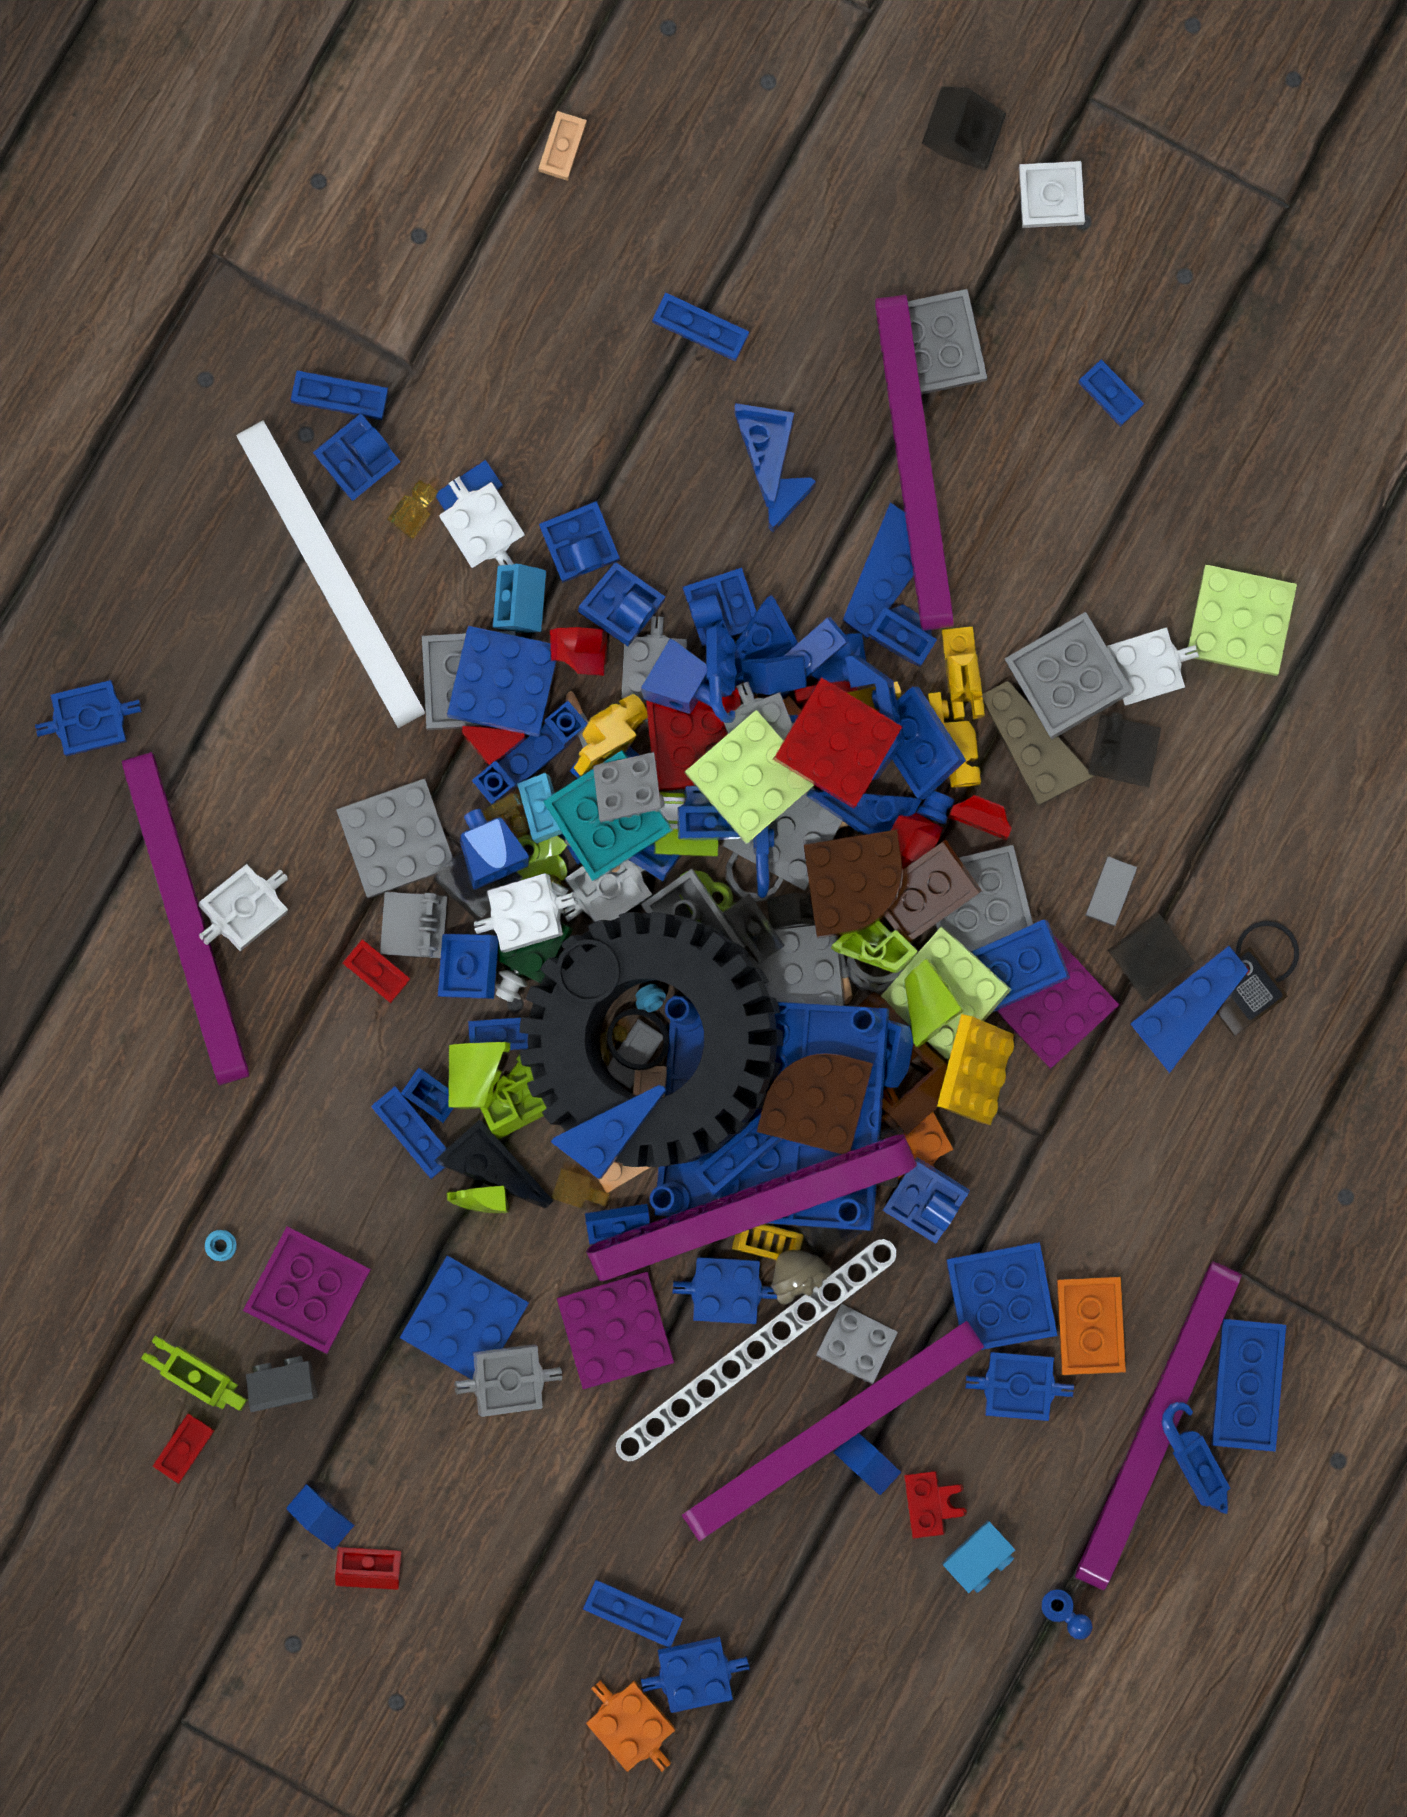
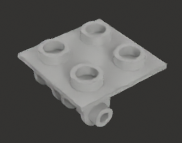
M654 752L593 766L600 822H613L614 819L631 818L632 815L640 816L641 813L651 811L659 812L662 807H665L663 795H660Z
M385 892L380 954L441 958L442 934H445L447 896H439L434 893Z
M841 1304L816 1356L820 1357L823 1361L826 1360L839 1369L845 1370L847 1373L863 1379L865 1382L873 1384L898 1332Z

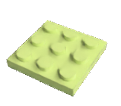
M1205 565L1188 647L1196 645L1197 650L1186 653V655L1198 652L1199 658L1194 659L1277 676L1281 665L1297 584Z
M757 710L684 772L746 844L814 786V784L772 760L783 740Z
M940 927L881 997L911 1026L904 979L925 959H928L934 965L948 985L949 990L964 1010L961 1014L985 1021L1012 989L944 927ZM961 1014L940 1028L941 1032L927 1041L947 1060L950 1059Z

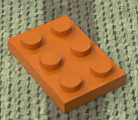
M1121 1277L1057 1280L1061 1375L1126 1372Z

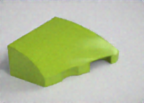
M880 921L864 930L841 936L831 946V949L837 953L893 973H898L906 968L918 952L897 930L891 933Z
M925 959L916 966L904 979L913 1043L917 1048L941 1032L940 1028L964 1011L949 990L946 982L928 959Z
M509 1042L449 1045V1108L476 1109L489 1107L493 1097V1087L499 1081L502 1073L497 1068L503 1052L509 1053L510 1051Z
M520 1055L516 1059L518 1063L508 1076L505 1077L503 1075L497 1082L489 1107L480 1108L491 1132L498 1140L543 1117L542 1112L547 1109L542 1098L532 1097L527 1085L528 1082L534 1080L531 1067L522 1066Z
M505 1186L472 1188L447 1193V1201L465 1209L484 1213H509Z

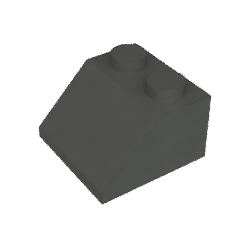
M302 1356L283 1360L285 1366L272 1369L271 1363L253 1366L254 1373L246 1374L250 1412L319 1398L311 1361L303 1362Z

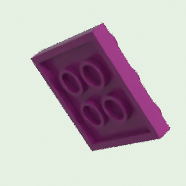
M1055 936L1054 938L1070 979L996 1011L1049 1069L1058 1063L1119 1006L1113 997Z
M286 1226L243 1311L328 1354L372 1269Z
M648 1272L556 1298L583 1390L674 1363Z

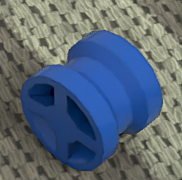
M933 791L925 798L924 804L919 806L917 813L934 822L946 824L948 819L946 813L948 808L953 806L955 800L942 793Z

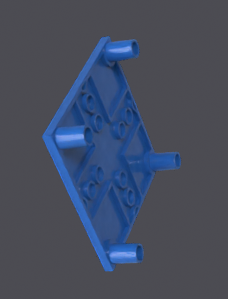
M672 996L665 1004V1014L670 1019L666 1066V1089L668 1090L665 1096L677 1091L688 1082L696 1071L703 1054L704 1030L702 1021L695 1006L686 996ZM778 1002L780 1013L774 1014L776 1029L783 1030V1046H777L775 1062L781 1063L779 1074L793 1062L815 1054H837L873 1063L851 1151L880 1141L889 1009ZM775 1079L770 1080L766 1092H768L770 1086L772 1085ZM763 1108L756 1109L750 1120L753 1121L759 1116ZM783 1139L715 1197L694 1173L697 1168L716 1152L707 1153L693 1162L658 1167L657 1187L650 1194V1203L655 1209V1215L672 1216L842 1154ZM876 1184L767 1224L873 1231Z

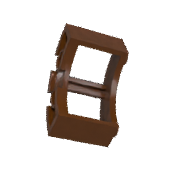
M875 991L857 1006L889 1009V1020L907 1025L888 1002ZM913 1044L910 1063L917 1057L931 1072L893 1106L883 1098L882 1112L884 1114L882 1119L893 1131L899 1127L906 1135L938 1107L937 1104L948 1066L926 1044L921 1045L919 1048Z

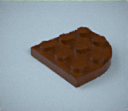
M897 830L804 845L818 939L855 933L872 926L884 917V914L897 899L903 879V865Z
M828 1053L810 1055L793 1062L776 1077L770 1086L764 1101L757 1132L839 1154L850 1152L873 1063Z

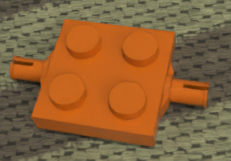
M887 1088L892 1100L886 1090H883V1097L893 1106L899 1099L893 1088ZM934 1111L908 1135L899 1127L893 1131L881 1117L880 1141L895 1135H905L914 1159L917 1156L934 1167L933 1164L939 1157L954 1150Z
M600 1680L591 1690H593L603 1704L599 1711L586 1722L587 1726L627 1772L638 1762L649 1757L661 1772L671 1764V1761L666 1758L659 1748L662 1742L676 1728L650 1697L643 1692V1689L635 1680L624 1690L614 1694Z

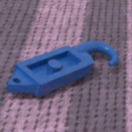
M721 620L713 628L706 630L709 700L715 715L725 723H732L735 719V711L731 710L729 715L727 714L722 704V697L731 695L735 690V676L737 674L735 667L736 644L728 634L724 620Z
M768 826L753 838L754 854H756L757 893L760 898H765L768 894L769 848H774V830L768 829Z
M1184 1402L1170 1404L1163 1413L1162 1428L1174 1450L1173 1454L1200 1504L1210 1506L1220 1513L1227 1514V1491L1231 1488L1203 1436L1194 1431H1185L1179 1434L1173 1423V1417L1177 1411L1183 1410L1188 1415H1192L1193 1410Z

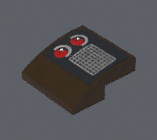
M1250 946L1237 955L1249 971L1216 1012L1233 1036L1239 1034L1288 997Z

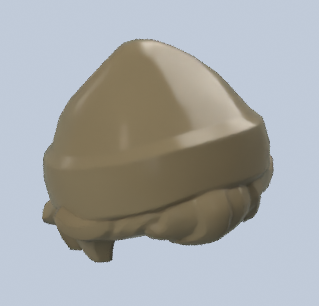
M788 1250L781 1253L776 1260L773 1282L771 1284L774 1293L777 1295V1301L780 1304H789L797 1295L801 1297L804 1294L811 1296L814 1287H822L823 1280H826L827 1276L831 1274V1269L818 1255H812L801 1250Z

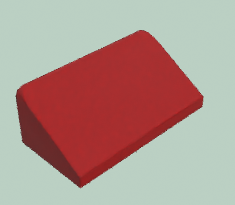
M338 1547L335 1570L336 1586L398 1590L401 1551Z

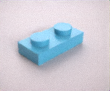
M543 773L517 783L532 840L539 843L563 834L543 802L555 794L550 776L547 773Z

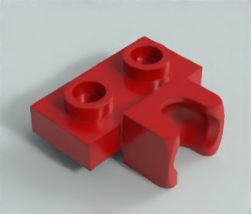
M937 1471L904 1475L913 1539L945 1535L943 1519L967 1515V1510L964 1507L956 1508L950 1503L951 1495L963 1491V1484L939 1487Z

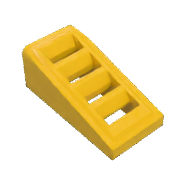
M763 1224L752 1228L753 1233L749 1246L746 1245L749 1230L735 1234L732 1245L733 1250L777 1260L778 1256L783 1252L786 1237L791 1238L788 1250H800L804 1234ZM761 1231H764L766 1234L762 1249H759L757 1247ZM774 1234L779 1235L775 1252H770Z

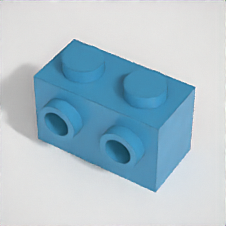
M522 564L498 566L493 628L515 631L516 633L541 632L546 570Z
M987 1520L941 1564L968 1593L973 1589L978 1593L991 1581L988 1575L996 1568L1002 1571L1013 1561L1014 1558L1011 1554L1015 1549Z

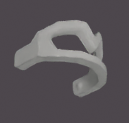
M733 852L725 867L726 880L731 891L740 899L749 902L765 901L774 896L784 880L781 877L775 881L774 887L768 890L765 898H760L758 893L744 892L738 886L732 873V865L738 859V854Z
M848 957L846 966L849 968L850 979L861 991L870 990L872 992L875 991L877 994L885 992L903 971L901 970L898 973H892L883 977H873L864 973L857 966L854 958Z

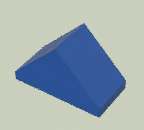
M812 478L780 480L774 508L768 507L769 529L772 532L785 521L815 488V480Z
M804 656L742 660L744 683L749 681L752 693L772 695L807 687Z
M420 1068L417 1069L401 1092L404 1097L442 1123L445 1122L454 1109L448 1107L449 1088Z
M860 1433L840 1445L833 1452L879 1495L901 1473Z
M308 1484L304 1486L286 1508L307 1531L333 1550L355 1526Z

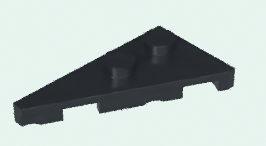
M478 1120L434 1160L443 1167L489 1186H505L506 1193L542 1208H547L553 1202L552 1198L481 1120Z

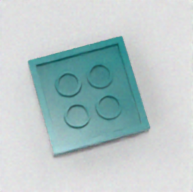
M621 750L620 752H618L608 760L604 761L603 763L626 759L628 757L625 754V752ZM593 769L543 801L592 881L598 880L673 831L661 810L659 812L641 813L640 816L632 815L631 818L614 819L613 822H600Z

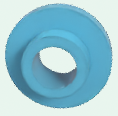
M657 984L647 985L636 993V1006L638 1009L646 1010L647 1012L656 1011L663 1005L666 994Z
M216 1230L206 1238L205 1251L215 1261H226L236 1252V1239L228 1231ZM221 1239L227 1244L223 1252L217 1251L215 1247L216 1242Z

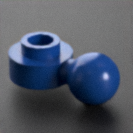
M1052 1590L1044 1596L1042 1611L1047 1619L1053 1622L1065 1621L1069 1634L1075 1639L1082 1640L1091 1634L1093 1629L1091 1620L1086 1615L1073 1612V1601L1068 1593L1063 1590ZM1054 1600H1061L1064 1607L1061 1611L1056 1612L1051 1608Z

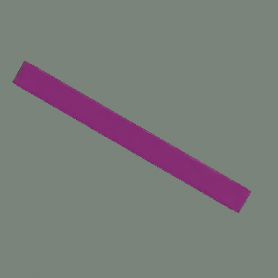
M906 294L876 298V316L922 631L954 627L908 300Z
M152 752L123 760L122 766L216 1080L218 1085L221 1086L250 1076L211 943L206 945L203 943L204 940L202 941L199 937V934L206 930V926L155 757Z
M895 1135L591 1245L586 1250V1253L598 1280L605 1281L901 1176L913 1170L917 1163L905 1135Z
M1212 1261L1209 1265L1078 1565L1075 1578L1103 1591L1106 1589L1170 1443L1162 1428L1163 1413L1170 1404L1175 1402L1187 1404L1238 1287L1242 1273L1215 1261ZM1179 1410L1174 1414L1173 1423L1175 1427L1178 1425L1183 1410Z
M965 1321L681 1516L697 1540L701 1541L985 1346L968 1321Z

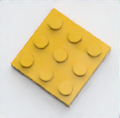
M961 1014L937 1106L976 1122L991 1125L992 1119L998 1110L997 1100L1000 1088L1005 1083V1069L1008 1058L1014 1049V1034L973 1016Z

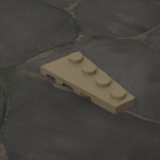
M1009 681L982 694L984 706L1037 806L1094 777L1058 736L1051 740L1034 709Z

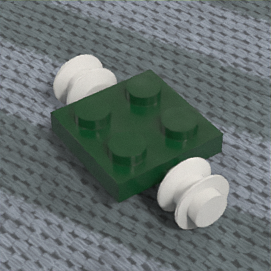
M551 882L552 889L557 897L567 894L568 890ZM560 922L562 936L509 952H502L498 941L497 960L511 967V969L499 972L503 980L501 984H495V988L498 989L496 995L509 1002H513L514 998L521 1000L517 992L520 987L528 986L522 977L523 974L541 984L546 975L540 970L542 965L548 958L559 957L563 950L561 944L569 938L573 928Z

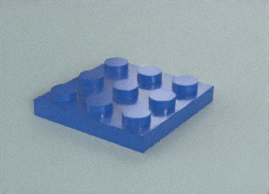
M468 626L447 717L539 737L557 662L551 661V644Z
M1040 1242L946 1259L958 1326L968 1321L985 1346L981 1350L1058 1336Z
M446 1256L400 1338L464 1376L473 1379L475 1371L473 1352L504 1348L529 1302L453 1258Z

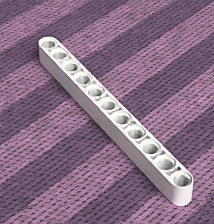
M261 421L236 435L395 724L400 728L424 715L423 707L265 422Z
M885 1239L871 1243L828 1276L826 1280H823L822 1287H814L811 1296H802L622 1434L616 1443L618 1455L623 1460L634 1461L652 1449L888 1268L896 1258L894 1245ZM877 1245H885L889 1248L890 1258L887 1262L879 1263L874 1259L873 1250ZM853 1264H859L865 1269V1277L860 1282H853L848 1277V1269ZM834 1283L840 1288V1297L836 1301L830 1302L824 1298L822 1291L826 1284ZM804 1302L811 1303L815 1308V1316L809 1321L802 1320L797 1314L799 1305ZM780 1321L786 1322L790 1327V1335L784 1340L776 1339L772 1333L773 1326ZM760 1341L764 1344L765 1354L762 1358L752 1359L748 1355L747 1347L750 1342ZM728 1360H734L740 1366L739 1375L732 1379L726 1378L722 1373V1366ZM703 1379L711 1380L715 1385V1392L709 1398H703L697 1393V1384ZM677 1399H685L690 1405V1411L684 1417L675 1416L672 1412V1403ZM652 1418L661 1419L665 1425L664 1432L659 1436H652L646 1430L647 1422ZM629 1437L635 1438L639 1443V1451L633 1456L624 1454L621 1449L622 1441Z

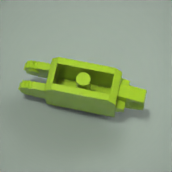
M155 1335L152 1342L161 1350L169 1352L171 1354L170 1358L164 1364L154 1355L144 1353L141 1358L142 1360L160 1370V1374L207 1404L224 1409L225 1405L229 1404L235 1409L242 1411L248 1399L235 1392L238 1384L233 1382L231 1377L182 1347H175Z

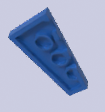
M891 502L842 622L856 632L862 633V636L866 639L870 637L867 634L884 607L890 609L914 577L905 512Z
M1228 946L1131 1023V1026L1169 1073L1249 969L1233 949Z

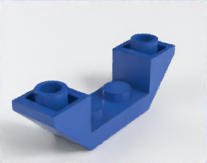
M858 655L845 657L846 663L843 664L845 681L850 682L851 688L875 684L876 690L872 691L875 709H879L881 714L901 725L893 680ZM902 729L872 780L878 779L904 743Z
M569 701L544 720L545 724L541 727L539 737L529 736L499 762L495 760L472 780L491 805L518 789L517 783L530 779L564 751L585 729L587 722Z

